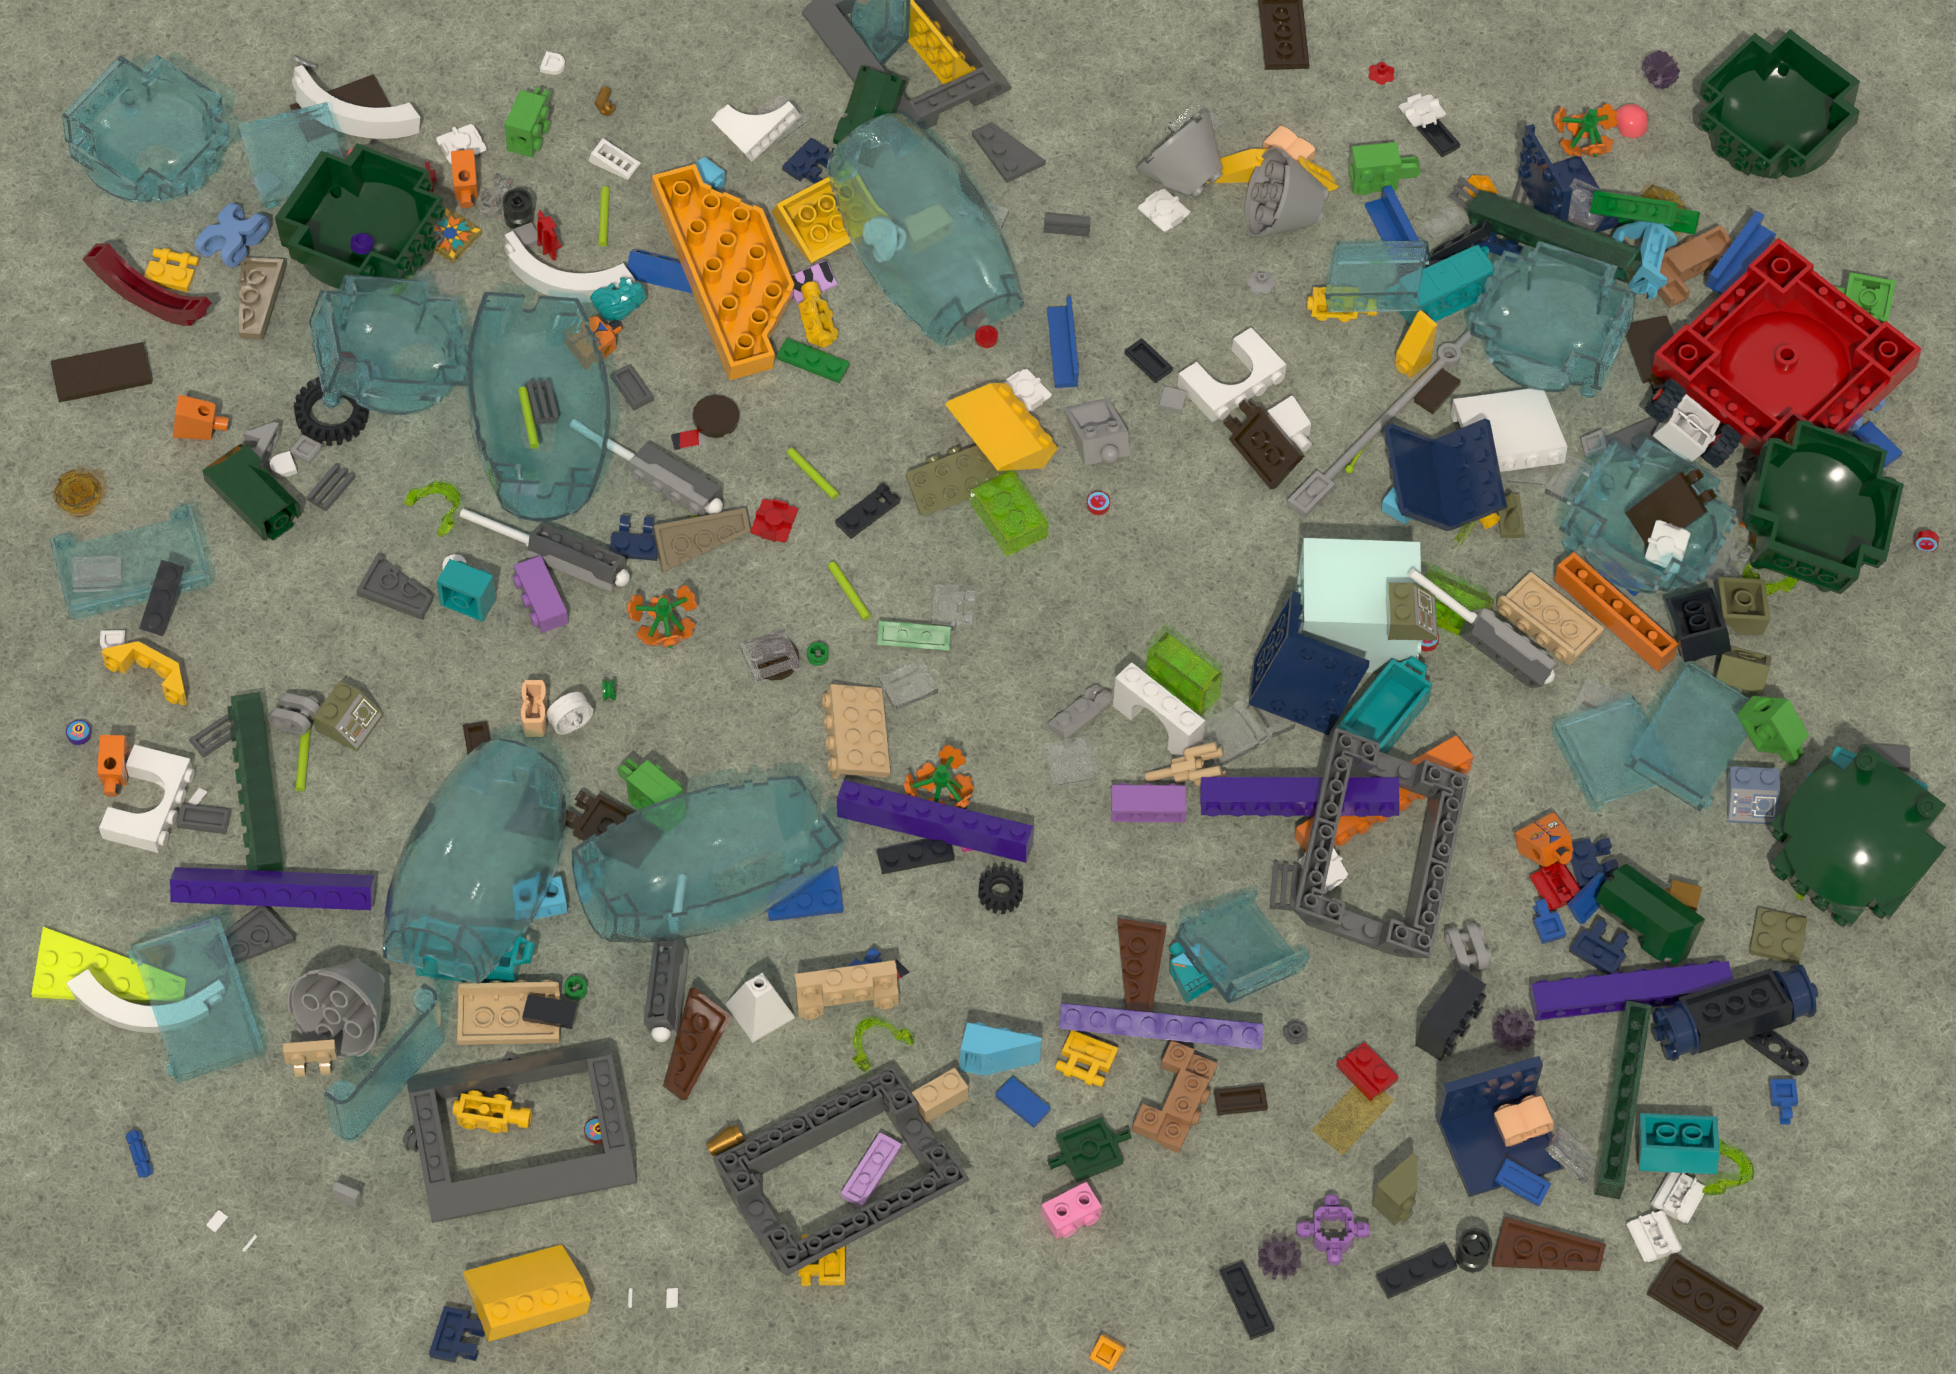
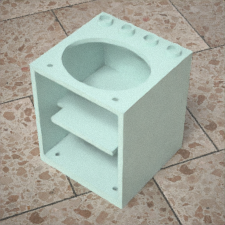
M1303 538L1296 592L1301 594L1300 604L1303 605L1299 616L1302 622L1298 633L1369 660V668L1366 672L1381 673L1392 658L1399 663L1409 659L1411 656L1419 660L1421 641L1423 640H1388L1386 593L1388 582L1415 583L1420 586L1408 576L1409 571L1413 568L1421 573L1420 542ZM1408 664L1406 665V667H1408V668H1410L1411 670H1413V667H1411V666L1408 665Z

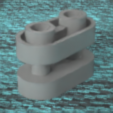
M284 693L278 701L281 709L273 708L267 718L273 726L283 731L305 735L311 727L308 719L313 720L314 715L320 708V703L311 696L304 697L295 693Z
M1476 923L1465 924L1463 926V933L1460 934L1456 927L1444 930L1445 942L1456 973L1460 969L1469 973L1470 964H1474L1477 971L1489 967V963L1492 962V956L1489 948L1484 946V934L1480 926L1477 927ZM1465 942L1467 943V946L1470 951L1469 955H1467L1463 943Z

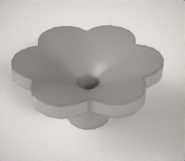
M295 55L291 56L298 63V66L303 65L305 69L308 67L317 68V65L311 61Z
M1253 272L1251 278L1247 279L1246 282L1255 294H1269L1271 288L1276 285L1275 280L1271 278V274L1268 272Z

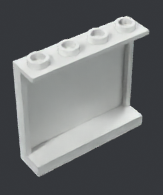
M1543 387L1453 399L1451 418L1453 422L1458 421L1461 428L1484 418L1490 420L1500 472L1565 463L1567 444Z

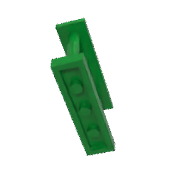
M1594 191L1590 213L1594 215L1618 218L1620 224H1632L1641 221L1661 224L1671 231L1694 235L1696 234L1700 216L1699 211L1679 209L1678 203L1602 191Z

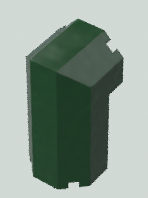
M861 65L844 112L848 115L846 118L841 117L833 137V143L837 144V148H832V152L873 167H878L907 80Z
M239 444L202 470L204 481L263 541H267V537L275 540L294 526L293 518L296 517L298 519L301 515L300 505L266 468L264 470L261 469L259 465L262 463L260 457L247 444Z
M1627 863L1617 868L1612 873L1615 876L1613 881L1606 880L1602 885L1596 899V903L1599 904L1597 905L1598 908L1637 935L1638 940H1642L1640 943L1641 949L1656 960L1664 961L1665 958L1672 959L1670 963L1678 964L1686 959L1705 918Z

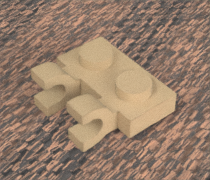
M335 1040L283 1043L285 1063L294 1065L295 1077L306 1076L305 1062H318L321 1075L331 1074L330 1061L337 1060Z

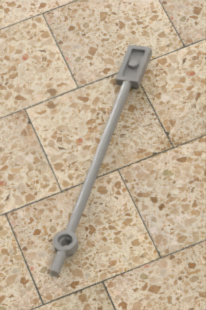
M1467 330L1454 344H1442L1438 349L1437 361L1324 475L1317 470L1287 500V506L1306 518L1335 489V483L1332 479L1444 366L1454 367L1459 363L1461 349L1474 337V334Z

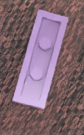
M880 1132L841 1191L840 1197L859 1208L865 1207L901 1151L902 1144Z

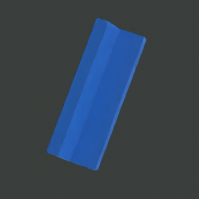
M1392 186L1383 187L1381 199L1365 203V208L1396 269L1406 263L1426 261L1427 254Z
M1756 210L1709 274L1706 287L1722 295L1747 272L1748 266L1769 247L1775 239L1776 233L1761 225L1764 214Z
M637 248L630 251L627 269L635 280L693 294L679 259Z
M1071 296L1066 297V306L1047 307L1054 388L1078 387L1079 370Z

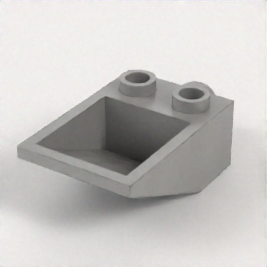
M1109 398L1064 408L1079 455L1085 466L1099 462L1111 464L1116 462L1118 458L1130 456L1128 430Z

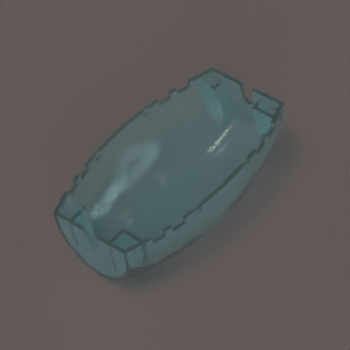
M901 113L884 114L855 128L837 144L829 156L827 170L831 189L836 199V207L840 211L844 228L861 261L880 289L895 306L898 305L909 321L913 320L921 327V332L945 348L975 333L983 320L988 318L987 323L991 325L1023 309L1024 299L1018 272L999 223L985 199L966 173L927 132Z
M485 292L470 336L465 385L469 425L476 451L490 487L501 508L520 519L535 522L553 521L577 513L590 501L598 482L607 451L610 430V392L602 352L598 350L596 344V334L592 333L589 327L590 320L578 298L539 296L535 308L527 310L522 308L525 298L524 294ZM536 380H540L541 383H544V380H549L559 418L557 423L535 424L539 447L531 449L518 388L525 387L526 381L535 383ZM542 389V390H543V394H544V398H545V402H546V406H547V410H548V414H549V417H551V416H550V412H549V408H548V404H547V400H546V396H545V392H544V389ZM533 390L539 415L543 417L537 390Z
M497 739L481 743L444 779L418 817L395 865L384 913L383 958L424 969V956H431L438 963V973L477 984L482 982L500 964V958L506 952H510L513 949L514 942L520 934L523 935L539 910L554 877L562 851L567 815V792L565 779L555 762L536 748L522 742Z
M799 776L767 777V782L753 784L752 779L743 780V785L729 787V783L702 788L674 796L626 816L625 822L619 825L615 823L607 826V831L599 836L594 834L572 849V869L576 891L584 914L600 939L608 942L631 943L673 941L701 936L736 926L788 902L837 866L843 854L844 841L825 813L820 815L819 825L817 820L818 803Z

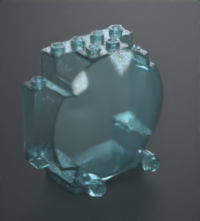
M157 54L143 69L120 55L62 114L65 142L69 144L70 158L83 165L90 179L103 191L116 198L135 203H148L151 200L166 202L183 195L189 196L194 190L196 191L201 187L203 180L208 175H212L216 171L217 152L221 147L227 146L231 139L229 124L218 118L223 111L222 96Z
M1538 241L1536 248L1530 250L1528 258L1505 250L1501 258H1496L1493 266L1494 273L1492 276H1488L1484 288L1486 291L1484 294L1481 293L1476 304L1478 308L1476 312L1472 311L1469 317L1468 325H1471L1470 335L1482 339L1484 350L1489 355L1488 362H1491L1509 380L1526 388L1545 392L1565 391L1569 385L1579 386V393L1583 397L1592 398L1597 394L1598 390L1602 391L1633 321L1636 293L1614 286L1618 266Z
M346 274L343 277L339 291L320 290L309 324L313 340L312 348L316 356L323 392L322 401L324 406L327 408L338 406L342 396L345 395L354 399L358 405L376 412L407 415L428 410L434 406L435 402H442L451 385L465 386L468 378L472 376L473 364L469 361V346L465 343L466 331L461 324L462 312L458 310L457 300L431 298V292L428 291L426 281Z
M1648 438L1645 439L1637 453L1611 440L1572 504L1559 530L1565 533L1562 538L1564 549L1575 551L1581 545V548L1586 550L1583 557L1604 578L1628 590L1655 594L1657 590L1672 592L1684 586L1692 589L1696 581L1702 582L1709 566L1712 565L1727 539L1723 534L1725 532L1730 533L1736 523L1733 517L1737 510L1715 498L1705 505L1708 512L1684 529L1691 534L1682 561L1672 557L1666 568L1648 561L1645 558L1648 548L1625 512L1680 472H1683L1686 476L1692 470L1700 469L1704 477L1692 485L1697 495L1705 490L1713 489L1718 496L1720 490L1717 487L1721 480Z

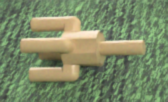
M1216 742L1186 748L1183 752L1184 757L1172 759L1171 767L1145 773L1147 782L1174 776L1176 783L1190 780L1196 786H1201V777H1228L1227 771H1222L1220 765L1209 768L1204 766L1203 761L1224 757L1223 748H1218Z

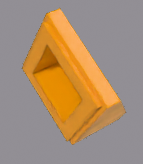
M1472 175L1467 180L1487 196L1498 193L1489 176ZM1465 187L1468 193L1476 200L1482 199L1474 192H1472L1470 189Z
M1103 1334L1100 1336L1089 1358L1112 1371L1127 1347L1108 1335Z

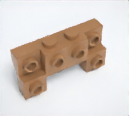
M1722 225L1695 238L1691 237L1683 244L1671 247L1664 253L1660 273L1668 278V282L1665 286L1660 287L1657 294L1669 308L1688 299L1690 290L1683 282L1715 267L1731 246L1732 242Z
M1171 1040L1162 1059L1161 1068L1178 1074L1162 1111L1142 1104L1133 1124L1132 1132L1149 1138L1166 1149L1180 1153L1191 1126H1197L1202 1112L1199 1111L1201 1104L1206 1105L1211 1094V1090L1208 1088L1217 1070L1218 1063L1194 1054L1195 1049Z

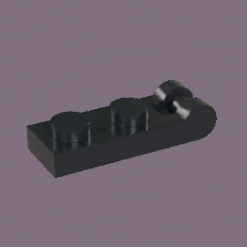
M882 483L873 493L836 519L835 524L852 539L898 505L901 498L895 493L892 494L890 488L885 483ZM882 497L886 500L883 504L878 501Z

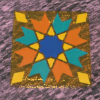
M446 207L443 219L439 220L434 227L437 244L433 251L454 264L483 233L481 228Z

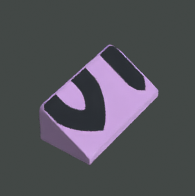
M826 260L791 275L794 282L793 298L797 304L805 300L801 287L807 282H817L821 293L838 285Z

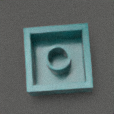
M449 559L437 579L440 605L484 622L496 601L493 575L486 570L470 567L463 561Z

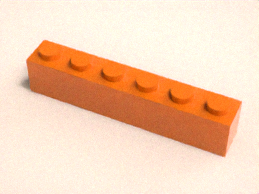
M1575 552L1557 565L1554 581L1657 672L1675 658L1679 643Z

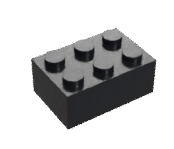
M1712 587L1665 599L1670 625L1676 641L1679 643L1678 647L1684 663L1732 651L1728 628Z
M1460 969L1421 1022L1415 1046L1439 1061H1442L1445 1055L1450 1057L1457 1047L1455 1042L1458 1037L1464 1038L1469 1031L1471 1019L1477 1020L1484 1009L1482 1005L1487 997L1484 994L1487 984Z

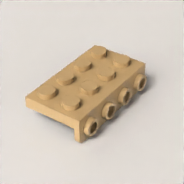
M1532 572L1524 577L1506 596L1502 595L1498 598L1496 610H1498L1502 617L1511 620L1520 631L1528 633L1541 647H1546L1559 661H1564L1569 666L1604 633L1605 628Z
M831 684L827 692L822 696V707L826 709L824 717V728L828 731L826 750L830 752L827 767L828 771H831L832 779L837 780L840 774L888 777L890 774L882 688Z
M518 980L514 983H503L501 981L477 983L467 981L458 984V1045L560 1043V1027L527 1022L522 1019L528 994L560 1000V986L558 982L552 980H542L540 982Z

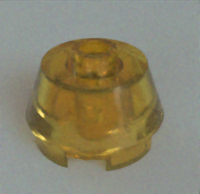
M70 470L61 475L54 489V499L57 505L73 517H85L93 513L102 495V487L96 477L90 472L87 474L76 472V470Z

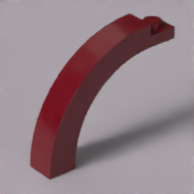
M96 243L82 259L117 294L166 322L181 326H191L195 320L201 319L207 313V308L212 304L207 297H191L176 294L153 283L131 267L109 243Z

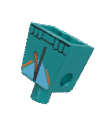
M1178 941L1169 948V951L1174 956L1169 964V972L1186 1004L1226 980L1227 969L1200 944H1196L1187 950L1183 943Z

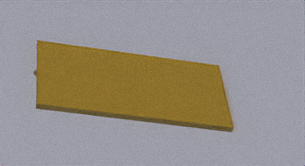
M1353 1085L1311 1131L1340 1154L1344 1155L1388 1108L1394 1099L1383 1092L1375 1096L1370 1102Z

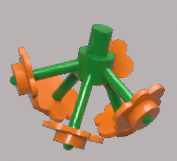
M1608 103L1597 110L1590 109L1588 114L1582 113L1579 116L1572 115L1571 118H1566V109L1560 107V112L1555 114L1554 124L1557 126L1559 133H1563L1564 126L1568 122L1567 129L1572 132L1575 138L1573 141L1564 138L1561 140L1560 145L1563 147L1564 152L1571 156L1577 155L1580 157L1584 153V155H1589V157H1598L1611 151L1612 144L1614 143L1613 139H1609L1608 136L1600 137L1597 124L1603 125L1605 130L1610 129V127H1616L1618 124L1616 118L1618 115L1617 111L1613 110L1612 106ZM1590 134L1591 145L1582 149L1577 147L1580 138H1587Z
M683 585L676 590L678 597L677 601L670 603L667 595H661L659 598L654 597L651 599L652 605L643 606L641 595L632 596L627 605V611L630 614L631 620L640 621L643 611H647L650 616H654L652 627L641 626L636 633L637 637L645 644L660 646L661 644L664 648H673L678 645L677 642L692 636V629H694L695 623L691 622L690 618H684L679 622L672 614V611L678 605L684 607L687 612L697 608L695 595L688 586ZM669 620H671L675 624L674 629L671 632ZM660 621L664 623L666 633L664 638L656 629Z
M945 745L938 753L942 765L934 768L931 763H925L922 769L916 771L918 777L916 783L913 781L912 775L910 773L907 774V781L904 782V790L907 795L919 798L918 787L926 788L927 791H933L934 787H936L935 797L928 798L927 800L946 804L944 801H939L941 789L947 787L950 791V798L958 802L954 807L967 809V806L971 803L968 799L973 796L972 792L974 790V786L971 784V777H964L958 774L952 779L948 770L950 766L958 769L960 765L965 764L966 758L961 755L962 751L950 745Z

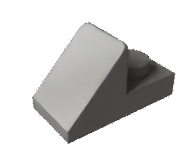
M277 422L246 431L243 434L245 444L253 447L252 450L260 457L262 463L259 465L262 470L281 436L279 423Z

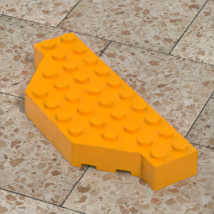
M696 164L652 175V195L729 381L773 369L775 353L770 344V339L792 300L794 282L763 209L756 205H753V207L741 202L740 198L726 192L722 194L713 190L712 186L703 183Z

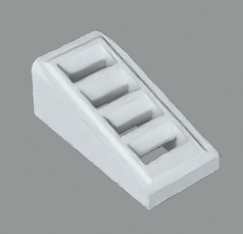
M604 138L592 151L588 160L590 163L626 180L630 179L641 164ZM611 156L615 157L613 161L609 160ZM619 159L623 161L620 166L616 165ZM627 163L631 164L627 171L623 169Z

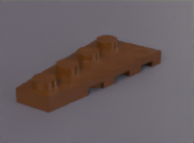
M1117 918L1125 1009L1152 1012L1167 926Z
M695 987L689 989L663 1087L680 1100L688 1098L732 1017Z
M1505 1217L1492 1267L1600 1271L1606 1244Z

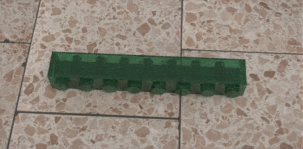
M1480 190L1467 208L1469 223L1472 225H1477L1489 219L1493 225L1491 229L1493 233L1627 284L1630 283L1642 266L1641 251L1633 245L1621 243L1612 237H1605L1593 230H1587L1572 222L1560 220L1554 215L1544 214L1535 208L1523 206L1514 200H1507L1492 192Z
M256 692L231 696L232 706H227L229 721L234 720V727H230L232 742L236 741L237 748H232L234 763L239 762V769H235L237 784L241 783L242 790H238L239 804L244 805L245 811L240 812L242 827L247 826V833H243L244 846L250 850V854L245 855L247 869L284 871L261 694Z
M1626 1001L1594 1195L1620 1200L1624 1189L1652 1005Z

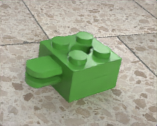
M536 86L533 93L523 90L519 91L504 124L507 151L532 158L536 151H540L543 143L542 136L544 133L547 134L551 125V121L548 120L549 107H547L551 97L550 90L544 89L542 92V88Z
M1397 142L1352 146L1348 175L1353 194L1368 195L1372 192H1382L1383 187L1390 185L1393 190H1397L1399 179L1416 178L1421 173L1418 158L1416 156L1400 157Z
M1850 272L1847 288L1835 286L1860 307L1865 308V311L1882 324L1885 321L1888 322L1896 281Z
M1752 696L1736 715L1758 752L1777 753L1782 760L1790 765L1796 764L1804 754L1801 745L1809 737V734L1804 727V723L1796 714L1793 704L1788 699Z
M627 758L624 761V765L621 764L617 767L619 776L627 782L628 802L656 825L662 827L663 831L684 813L682 785L676 779L671 780L665 775L664 770L659 765H653L650 761L646 760L639 766L632 759Z

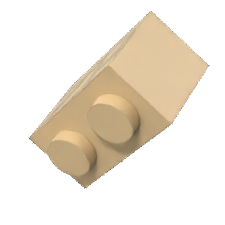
M953 1068L911 1092V1094L917 1101L919 1115L926 1124L968 1100V1086L957 1070Z

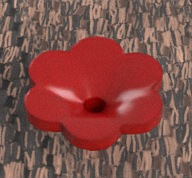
M1379 62L1377 65L1369 67L1370 73L1368 77L1370 80L1376 81L1377 84L1384 85L1386 82L1394 80L1393 74L1395 70L1392 66Z

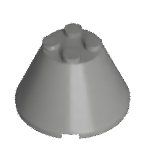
M1207 111L1202 113L1197 121H1191L1154 151L1152 156L1146 161L1144 160L1136 168L1138 173L1186 197L1192 196L1193 199L1204 191L1205 187L1203 185L1208 181L1213 184L1223 175L1221 172L1223 165L1209 113Z
M1278 147L1268 149L1262 155V158L1265 159L1260 167L1255 166L1246 192L1244 218L1250 219V227H1246L1248 233L1253 237L1262 238L1311 227L1315 223H1320L1323 218L1322 207L1327 198L1328 189L1323 187L1321 182L1286 151Z
M358 959L305 972L289 988L287 995L289 1014L293 1013L297 1022L295 1027L306 1041L335 1040L337 1058L346 1059L348 1056H363L371 1050L379 1036L385 978L381 973L376 972Z

